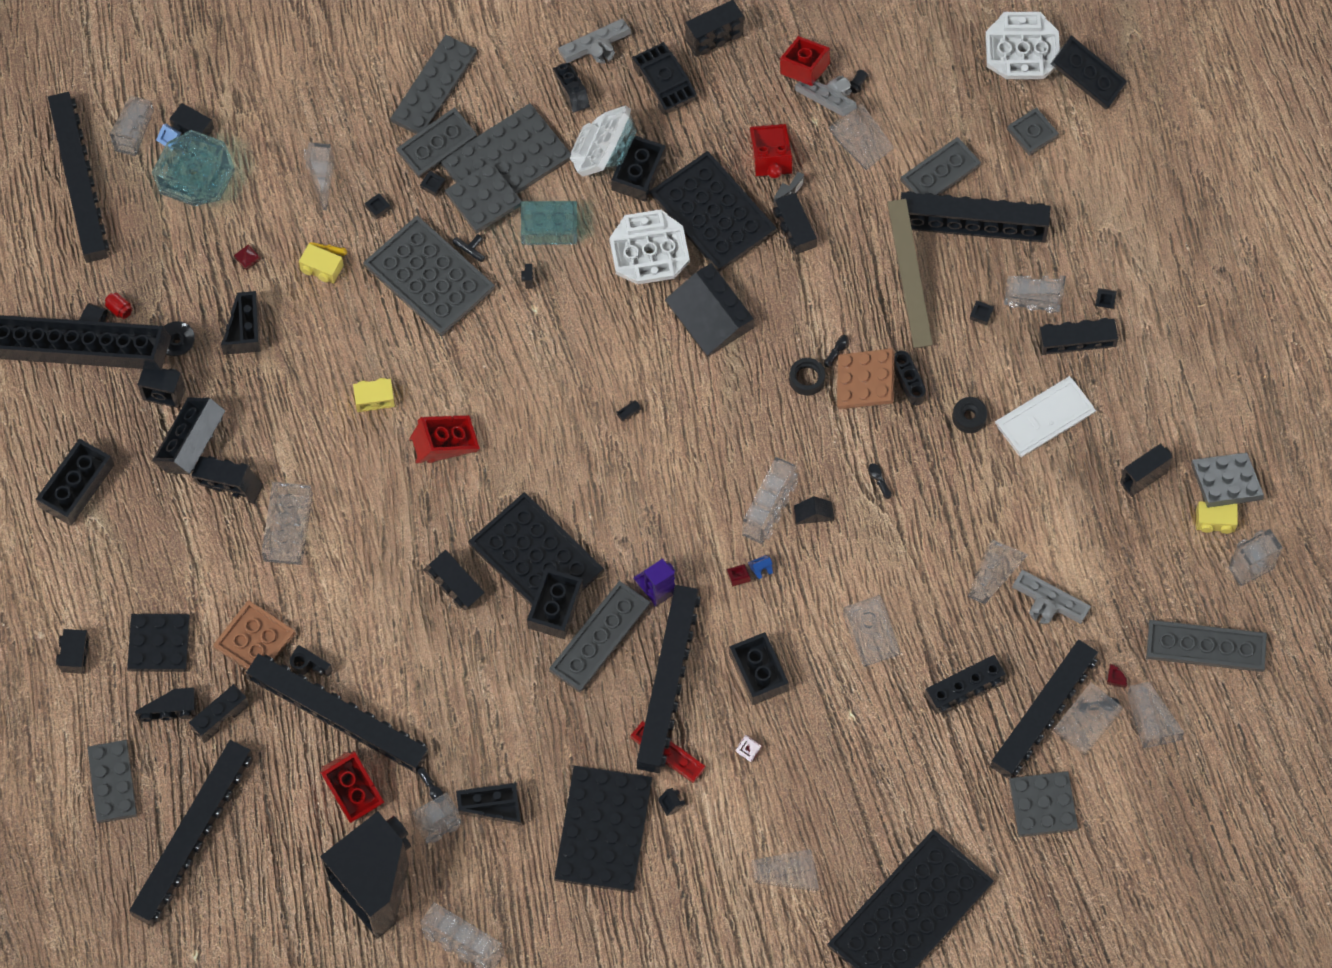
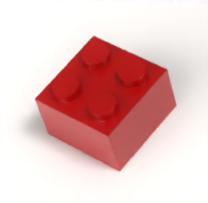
M797 36L780 57V74L813 86L830 64V48Z

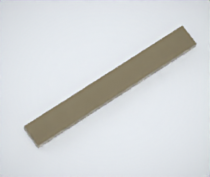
M906 199L888 201V212L913 349L932 346Z

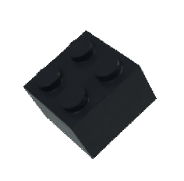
M162 368V370L142 369L137 384L144 401L175 408L180 407L186 389L181 372L173 368Z

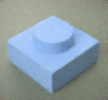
M163 124L156 141L169 149H174L181 132L168 124Z

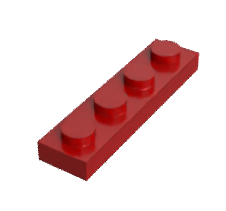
M644 721L630 735V738L639 745L641 744L645 726ZM670 742L669 749H665L664 755L667 756L666 764L692 783L705 770L706 766L673 742Z

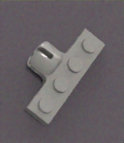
M620 19L559 47V54L566 63L590 54L596 62L605 64L606 62L603 58L605 57L608 61H611L615 54L611 43L630 35L631 30L625 21Z
M838 76L826 85L818 81L813 86L802 82L795 84L797 92L841 116L848 115L857 109L856 102L847 98L852 90H848L851 84L846 77Z
M1024 570L1020 572L1012 587L1035 600L1029 613L1034 621L1037 620L1039 615H1042L1040 624L1049 623L1055 613H1061L1081 624L1091 608L1090 605Z

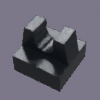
M667 789L658 798L666 816L674 814L686 804L684 800H679V790Z

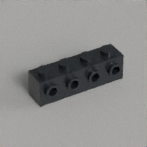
M992 655L926 688L924 696L935 715L939 713L944 714L957 704H965L969 701V698L975 695L976 697L983 695L991 687H999L1004 683L1006 673L996 656Z

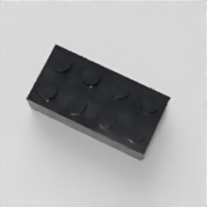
M188 397L152 461L166 473L190 474L195 469V464L199 457L204 453V448L208 441L213 437V432L217 425L222 421L225 410L211 398Z
M79 438L37 496L36 501L39 508L72 526L114 467L112 457Z

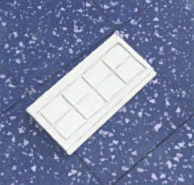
M1069 376L996 420L995 424L1018 456L1022 458L1094 414L1096 410Z

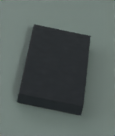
M1072 35L1050 63L1104 109L1110 107L1127 82Z

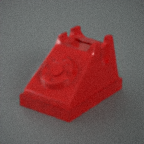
M469 415L420 417L417 420L418 425L409 438V441H413L416 450L417 464L425 461L434 463L456 456L475 453L480 449Z
M354 751L351 753L344 752L338 758L321 767L320 774L349 823L384 803Z

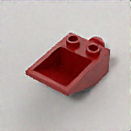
M786 124L750 127L755 176L769 175V177L776 179L781 174H792V153Z

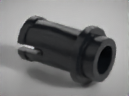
M858 70L853 80L849 81L851 86L848 90L851 89L852 93L855 94L860 92L861 86L868 77V74L863 70Z
M636 400L629 401V404L616 411V414L623 422L633 414H638L641 407Z

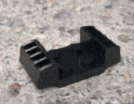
M664 42L632 57L635 71L639 77L643 76L658 99V108L663 115L696 100L697 93L691 85L689 78Z

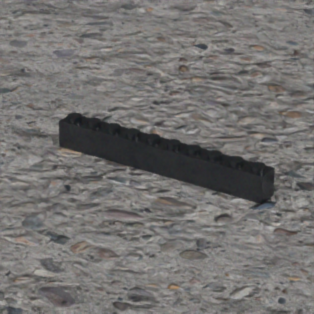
M69 92L47 96L85 262L89 263L108 258L107 251L110 249L108 241L103 238L106 231L104 224H100L99 221L102 218L100 207L96 208V203L99 200L97 193L92 190V187H95L93 176H89L88 171L92 170L89 160L85 159V156L88 155L86 145H82L81 140H84L82 129H78V124H81L79 114H75L74 111L77 108L75 97L71 98Z
M675 585L638 753V770L660 774L661 767L666 765L667 756L664 753L665 749H669L671 742L668 734L669 731H673L675 723L672 715L677 713L679 702L676 701L677 695L680 696L682 691V684H679L680 678L685 677L686 666H683L684 660L689 658L690 649L687 646L688 642L692 643L694 631H691V627L696 625L697 621L695 608H699L701 597L698 596V589Z
M258 653L246 672L248 680L414 773H417V769L421 767L428 756L427 745L422 741L410 739L406 732L394 730L393 726L388 722H380L375 719L376 717L372 713L360 711L359 707L354 703L344 702L338 694L334 692L330 694L320 684L310 683L304 675L300 673L294 674L288 666L284 664L278 665L268 655L262 656Z
M229 740L131 906L129 912L134 918L152 927L155 922L158 923L163 915V908L165 905L170 904L173 898V891L181 885L183 881L182 876L186 870L191 868L195 854L201 851L204 838L211 834L216 818L219 819L221 817L224 804L231 800L234 787L241 783L245 768H249L252 764L253 755L250 749Z

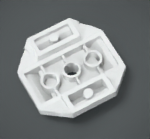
M1003 12L985 34L987 68L1005 79H1044L1056 70L1050 63L1060 50L1059 31L1045 19L1046 17L1041 12Z
M625 105L605 112L592 123L582 127L570 157L577 173L584 177L623 163L637 132L629 107Z
M661 209L624 215L620 224L609 238L616 275L637 285L675 279L690 263L683 226ZM651 250L653 253L649 254L646 251Z

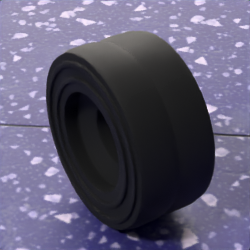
M965 397L955 404L952 420L958 430L964 433H976L984 427L987 419V409L981 400L975 397ZM967 411H971L975 414V417L967 419L964 414Z

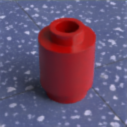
M110 293L105 298V307L116 317L126 319L132 313L133 308L131 304L119 293Z

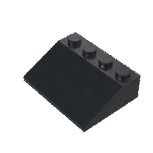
M712 263L694 273L665 299L667 305L707 357L754 329V318Z

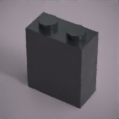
M1160 443L1124 468L1120 484L1131 497L1168 473L1173 458L1171 451L1167 447L1164 448Z

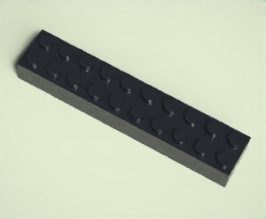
M0 315V359L162 370L171 339L164 326Z

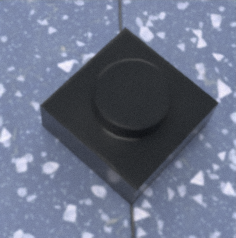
M429 171L421 182L420 188L437 196L446 180Z
M380 193L364 203L367 210L376 219L391 209L390 204Z
M525 264V271H521V281L525 282L526 289H533L532 264Z
M976 300L970 320L987 325L994 306Z

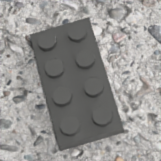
M454 107L396 148V151L417 177L420 178L440 164L443 159L476 138L477 134Z
M956 137L901 176L900 181L912 192L940 195L980 167L981 162Z
M127 740L88 746L97 823L137 817Z

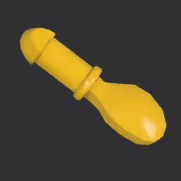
M309 243L340 256L347 254V250L343 247Z

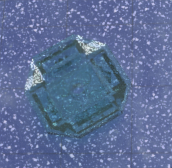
M189 130L184 135L167 142L151 173L160 194L192 206L220 201L235 168L225 142Z

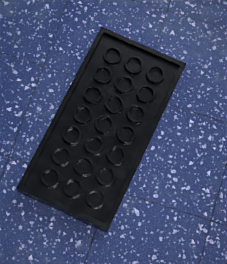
M933 829L830 940L827 946L852 968H917L992 886L994 880Z

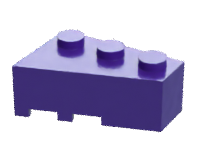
M663 558L633 577L655 607L673 596L675 569L669 562L666 563Z

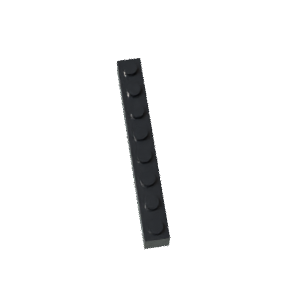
M1078 639L991 761L990 767L1008 779L1020 773L1023 768L1021 766L1022 762L1030 759L1034 752L1032 748L1035 744L1039 746L1044 739V731L1052 728L1055 723L1054 717L1057 714H1062L1066 707L1064 703L1067 699L1071 700L1077 692L1076 686L1084 683L1088 676L1086 674L1088 669L1093 670L1096 666L1098 651Z

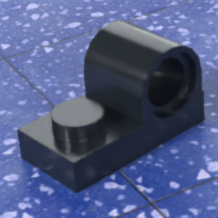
M300 645L296 647L290 657L291 669L296 675L298 673L305 675L312 668L318 675L322 676L324 674L329 677L333 671L330 663ZM299 661L305 662L300 667L295 666V664Z

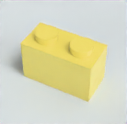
M308 244L299 260L300 270L304 274L314 275L323 282H331L333 284L344 266L341 256Z
M379 378L376 381H360L357 384H353L357 412L395 407L391 379Z
M1198 502L1196 508V530H1201L1205 533L1221 531L1224 534L1235 532L1238 525L1237 504L1207 508L1205 502Z

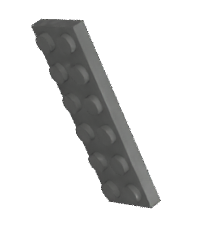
M445 35L391 116V122L415 134L429 126L475 58L477 49Z
M619 580L551 665L549 672L581 693L649 608L651 602Z
M1149 620L1146 659L1264 672L1267 633Z

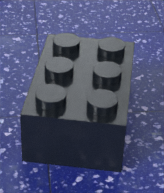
M731 0L686 21L685 41L695 57L705 55L716 47H722L726 42L740 38L743 35L744 15L735 1Z
M631 134L611 179L612 191L646 202L666 157V146Z
M545 568L527 618L528 629L565 639L583 589V579Z
M766 632L729 646V656L752 705L788 691L789 682Z

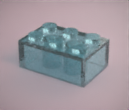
M521 201L522 245L577 244V201Z

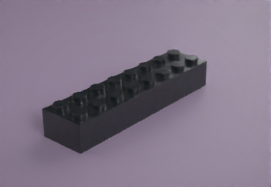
M912 191L901 192V199H906L911 229L914 231L1046 243L1051 206L1042 203L1027 204L1026 202L1015 203L1006 200L993 201L987 198L972 199L967 196L953 197L951 195L939 196L932 193L918 194Z

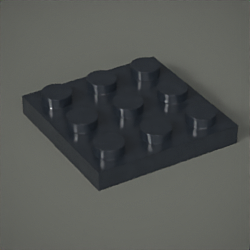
M131 614L127 670L132 672H187L190 614Z

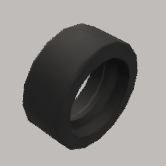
M813 358L797 360L790 369V386L800 395L809 396L818 393L825 382L824 367ZM803 368L813 369L818 373V381L813 385H802L796 379L797 372Z

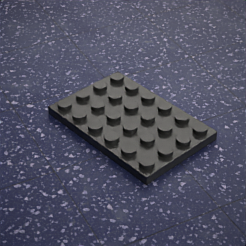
M531 103L464 144L443 159L440 164L454 182L457 183L484 165L492 162L513 191L518 194L570 161L571 153Z
M418 215L363 262L364 266L440 336H443L495 289V285Z

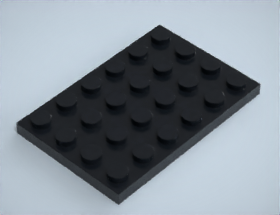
M706 151L650 190L652 198L669 217L683 226L684 234L703 256L713 264L718 272L777 232L775 225L709 151Z
M525 492L468 541V544L531 606L545 568L582 578V591L604 572V568Z
M574 765L554 881L634 893L652 777Z

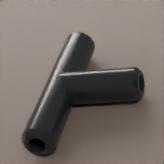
M477 234L469 244H466L458 237L453 239V244L479 262L485 260V256L475 250L476 246L483 240L481 235Z

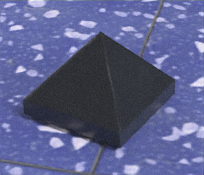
M1098 288L1095 306L1114 309L1117 291Z

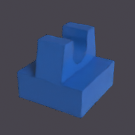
M767 555L748 562L750 569L758 579L762 578L761 571L763 569H766L769 575L773 573L772 561Z

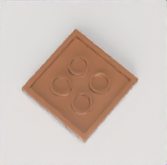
M892 348L838 355V409L894 403L895 351Z
M248 600L213 644V647L248 670L258 653L262 656L268 655L275 661L296 632Z

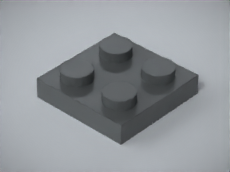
M1037 107L1007 126L1008 132L1029 156L1059 136V133Z

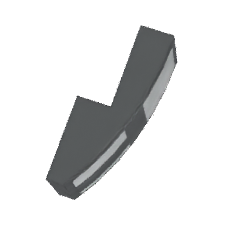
M797 172L790 185L782 183L774 196V206L776 199L799 191L804 184V174Z

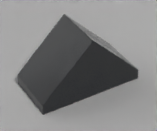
M813 496L794 505L796 525L834 521L832 501Z

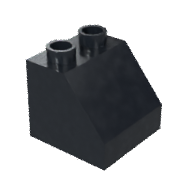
M378 811L320 856L327 880L376 939L396 925L409 867L406 850L411 847L410 842L406 838L408 832L402 823L394 815L386 821Z

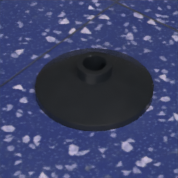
M174 321L164 325V328L171 336L167 355L181 356L191 350L195 342V335L188 324Z

